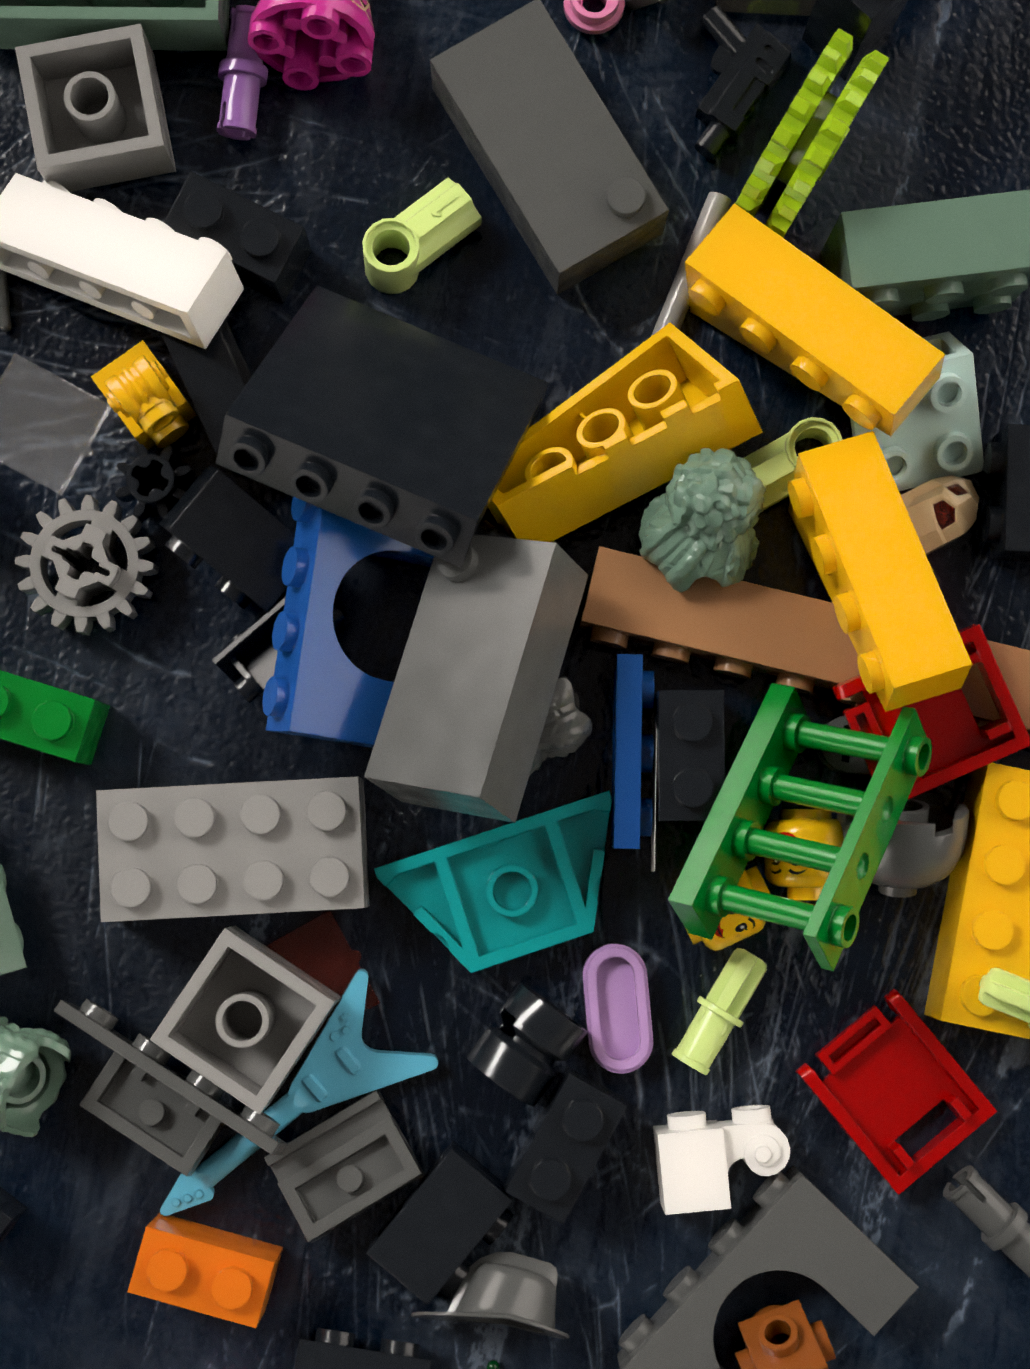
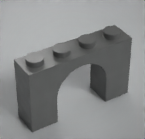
M793 1165L785 1174L780 1171L765 1179L753 1195V1200L757 1204L740 1223L735 1218H732L715 1233L708 1244V1247L713 1252L696 1270L687 1266L672 1279L663 1293L667 1301L650 1319L645 1314H642L631 1323L618 1341V1344L622 1347V1350L617 1354L620 1369H725L716 1358L714 1351L713 1332L717 1314L726 1297L736 1286L744 1280L763 1272L790 1271L814 1280L830 1293L873 1336L876 1335L919 1287Z

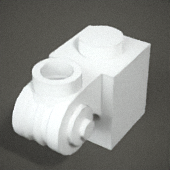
M747 1105L732 1108V1120L706 1121V1112L704 1111L676 1112L667 1115V1125L653 1126L660 1204L665 1215L731 1209L728 1171L731 1165L739 1159H743L748 1167L760 1176L775 1175L785 1168L790 1157L789 1142L784 1133L773 1123L769 1105Z

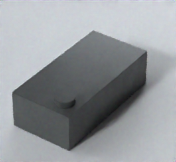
M533 0L430 59L433 91L557 295L663 234L669 209L541 0Z
M474 534L462 568L434 556L364 778L403 803L516 822L589 576L557 543Z

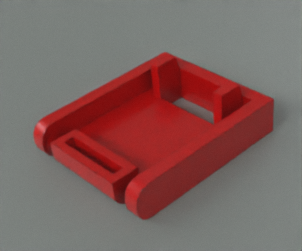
M972 624L958 632L972 665L977 664L1000 719L978 728L962 689L904 706L916 709L925 734L932 743V757L929 768L922 777L917 776L908 799L1030 746V736L980 624ZM860 674L832 687L837 700L849 698L858 692H861L864 701L842 711L851 730L890 737L903 707L885 712L877 693L870 694L866 690ZM864 759L872 777L878 762Z
M892 989L883 998L888 1007L896 1013L897 1017L889 1022L877 1006L873 1005L815 1054L829 1072L828 1075L821 1080L817 1072L807 1063L800 1066L796 1073L890 1188L899 1195L993 1116L997 1110L897 990ZM943 1100L957 1118L910 1157L895 1140Z

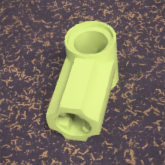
M448 177L395 218L381 219L373 223L365 232L362 241L365 275L370 284L378 291L387 294H397L410 289L417 281L421 270L481 226L482 217L474 206L472 198L459 183L453 182ZM387 248H396L407 254V258L397 265L383 264L376 259V256Z
M816 417L801 420L791 428L790 432L744 457V459L751 463L752 470L766 488V492L763 494L764 503L762 511L789 497L788 481L794 480L798 458L795 444L799 440L814 438L823 445L843 440L840 431L832 422Z

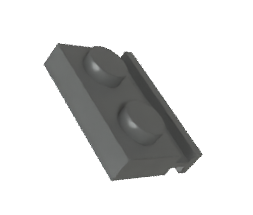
M374 1091L288 1143L282 1155L269 1154L264 1157L267 1165L271 1167L279 1182L278 1186L308 1242L317 1241L425 1175L399 1125L387 1108L381 1092Z

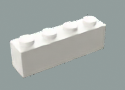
M15 173L0 195V270L204 349L208 347L244 290L232 263L231 254L221 244L210 238L201 237L198 240L175 232L171 227L158 219L146 218L144 221L123 213L115 205L104 199L96 198L90 201L71 194L65 187L52 180L39 182Z

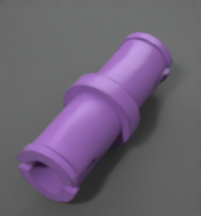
M237 5L236 8H230L229 18L231 21L227 56L219 63L218 77L224 83L217 132L224 137L235 140L256 138L260 88L267 85L268 68L263 65V60L258 57L255 50L248 44L250 19L256 7L250 5Z

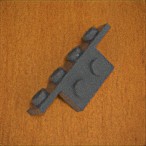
M86 998L81 1007L60 1000L54 1009V1012L114 1051L79 1105L183 1175L192 1176L225 1124L271 1155H282L288 1143L274 1135L280 1126L277 1121L263 1112L259 1115L248 1106H245L240 1113L220 1099L225 1092L223 1089L193 1069L188 1077L166 1064L171 1054L150 1041V1038L139 1033L134 1042L114 1030L113 1028L119 1018L105 1008Z

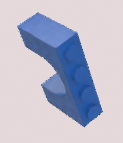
M293 497L291 514L293 520L297 521L293 547H290L287 551L282 566V581L287 586L284 611L280 612L277 616L272 632L273 648L277 650L274 676L267 681L262 700L263 712L268 716L266 731L373 748L394 682L378 679L364 673L345 655L334 630L333 604L341 580L349 569L368 555L430 568L434 556Z

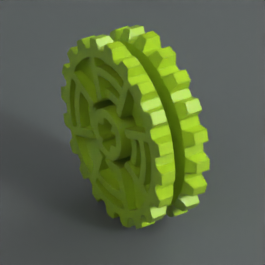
M840 28L834 33L815 66L811 69L735 202L736 205L753 217H756L778 180L785 183L787 186L765 223L767 227L783 238L816 182L821 180L850 131L851 123L889 60L888 56L874 50L862 58L840 96L836 97L831 94V89L853 51V36Z

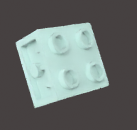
M949 331L923 337V339L945 354L941 375L891 437L876 427L873 430H868L851 419L853 437L874 431L899 491L915 488L938 477L949 475L962 477L983 470L984 459L974 356Z

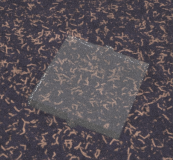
M15 353L0 378V463L62 496L82 459L92 456L93 448L90 445L112 409L111 406L98 397Z

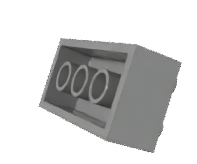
M360 777L96 790L101 922L357 909L370 906L364 779Z

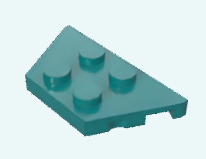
M606 791L516 821L515 823H510L374 868L377 879L389 888L470 973L594 932L612 797L610 791Z

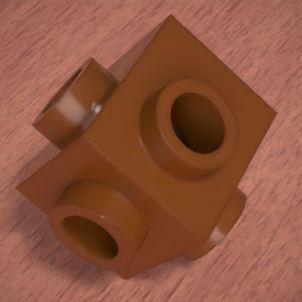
M799 1299L783 1306L770 1305L757 1311L752 1318L738 1323L746 1349L735 1352L740 1369H829L826 1362L836 1359L822 1321L818 1320L809 1324Z

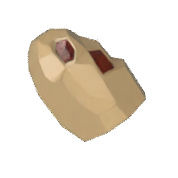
M953 475L938 477L901 495L926 555L967 533L976 521L979 496L971 480Z

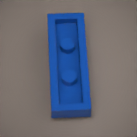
M617 654L614 659L611 849H640V836L651 837L652 798H641V772H652L653 734H642V709H653L654 671L643 670V654Z

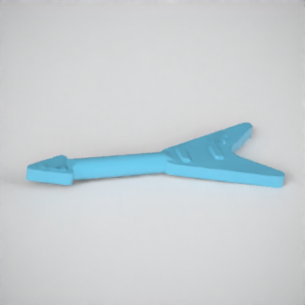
M359 969L354 974L291 1082L288 1092L263 1112L280 1124L274 1135H277L302 1113L314 1112L437 1068L438 1058L435 1054L376 1050L364 1043L362 1039V1026L369 977L365 969ZM237 1133L198 1165L192 1176H185L182 1173L179 1175L160 1208L161 1215L168 1216L210 1201L215 1193L213 1186L261 1147Z

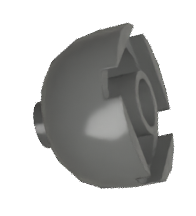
M931 790L907 800L872 881L873 884L878 885V891L881 894L897 898L915 896L917 888L934 885L946 878L955 869L964 854L968 837L969 810L965 803L959 800L956 811L944 807L945 794ZM837 813V820L842 826L843 839H845L854 816Z

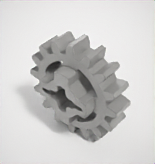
M92 495L84 496L81 510H76L65 498L58 500L60 516L53 519L40 511L36 514L39 524L43 527L39 535L23 532L20 537L32 547L30 555L15 557V564L30 571L31 575L18 583L19 590L26 594H39L30 608L40 616L55 609L52 614L51 625L61 630H64L74 619L76 631L82 635L90 636L93 621L97 620L106 631H115V614L121 612L134 620L138 616L135 607L131 604L134 597L151 599L153 595L142 584L143 576L158 574V566L150 561L143 560V555L156 548L154 541L149 537L135 538L134 536L140 531L143 523L133 515L120 522L123 508L113 500L100 512L98 501ZM85 526L81 534L65 540L60 539L70 530ZM118 536L126 549L128 559L127 571L119 567L114 554L119 544L116 541ZM69 555L78 560L80 557L87 560L93 558L99 563L101 568L110 574L105 576L98 572L93 574L84 571L82 573L75 568V564L65 557ZM48 561L54 563L59 576L55 590L58 591L57 594L49 582L47 572ZM110 590L116 592L106 601L89 606L93 596Z

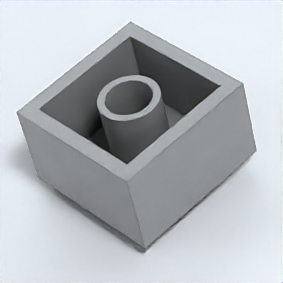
M141 23L15 47L37 170L46 182L55 181L69 192L176 172L155 56Z
M236 925L224 928L150 1038V1041L260 1115L269 1106L341 996Z

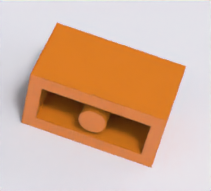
M159 1213L145 1228L127 1292L257 1328L266 1311L283 1247L175 1216H163Z

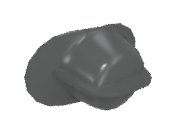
M495 1252L481 1257L472 1264L447 1312L411 1313V1317L420 1319L503 1324L559 1339H569L570 1337L567 1333L555 1329L556 1286L558 1278L556 1267L549 1262L513 1252Z

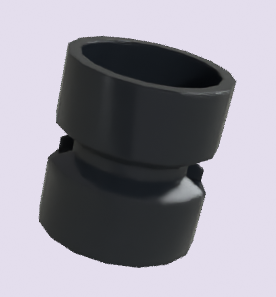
M520 982L499 1011L503 1021L501 1026L487 1027L467 1055V1059L507 1092L524 1103L535 1107L555 1079L551 1067L555 1061L567 1062L587 1034V1030L547 999Z

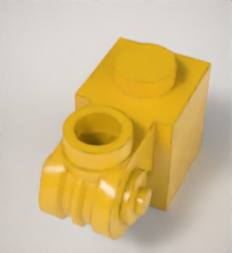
M143 340L91 376L106 397V401L113 411L118 414L139 444H143L147 450L155 444L158 448H163L177 441L188 431L189 425L187 422L197 416Z

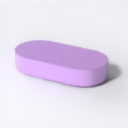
M608 943L599 946L589 954L582 971L588 1044L593 1058L602 1068L613 1073L624 1074L633 1072L644 1065L653 1048L648 977L645 963L636 951L623 944Z

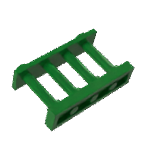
M771 683L668 898L669 903L688 933L713 939L722 917H726L730 912L803 930V936L820 967L834 971L843 948H849L857 936L859 911L917 776L922 777L927 772L931 762L932 743L925 734L916 709L903 706L892 733L888 737L811 722L795 687ZM806 748L878 762L866 791L789 776V772L798 753H802ZM781 801L854 816L841 847L763 830L773 807L779 805ZM756 856L829 873L816 905L737 885L748 861L753 860Z

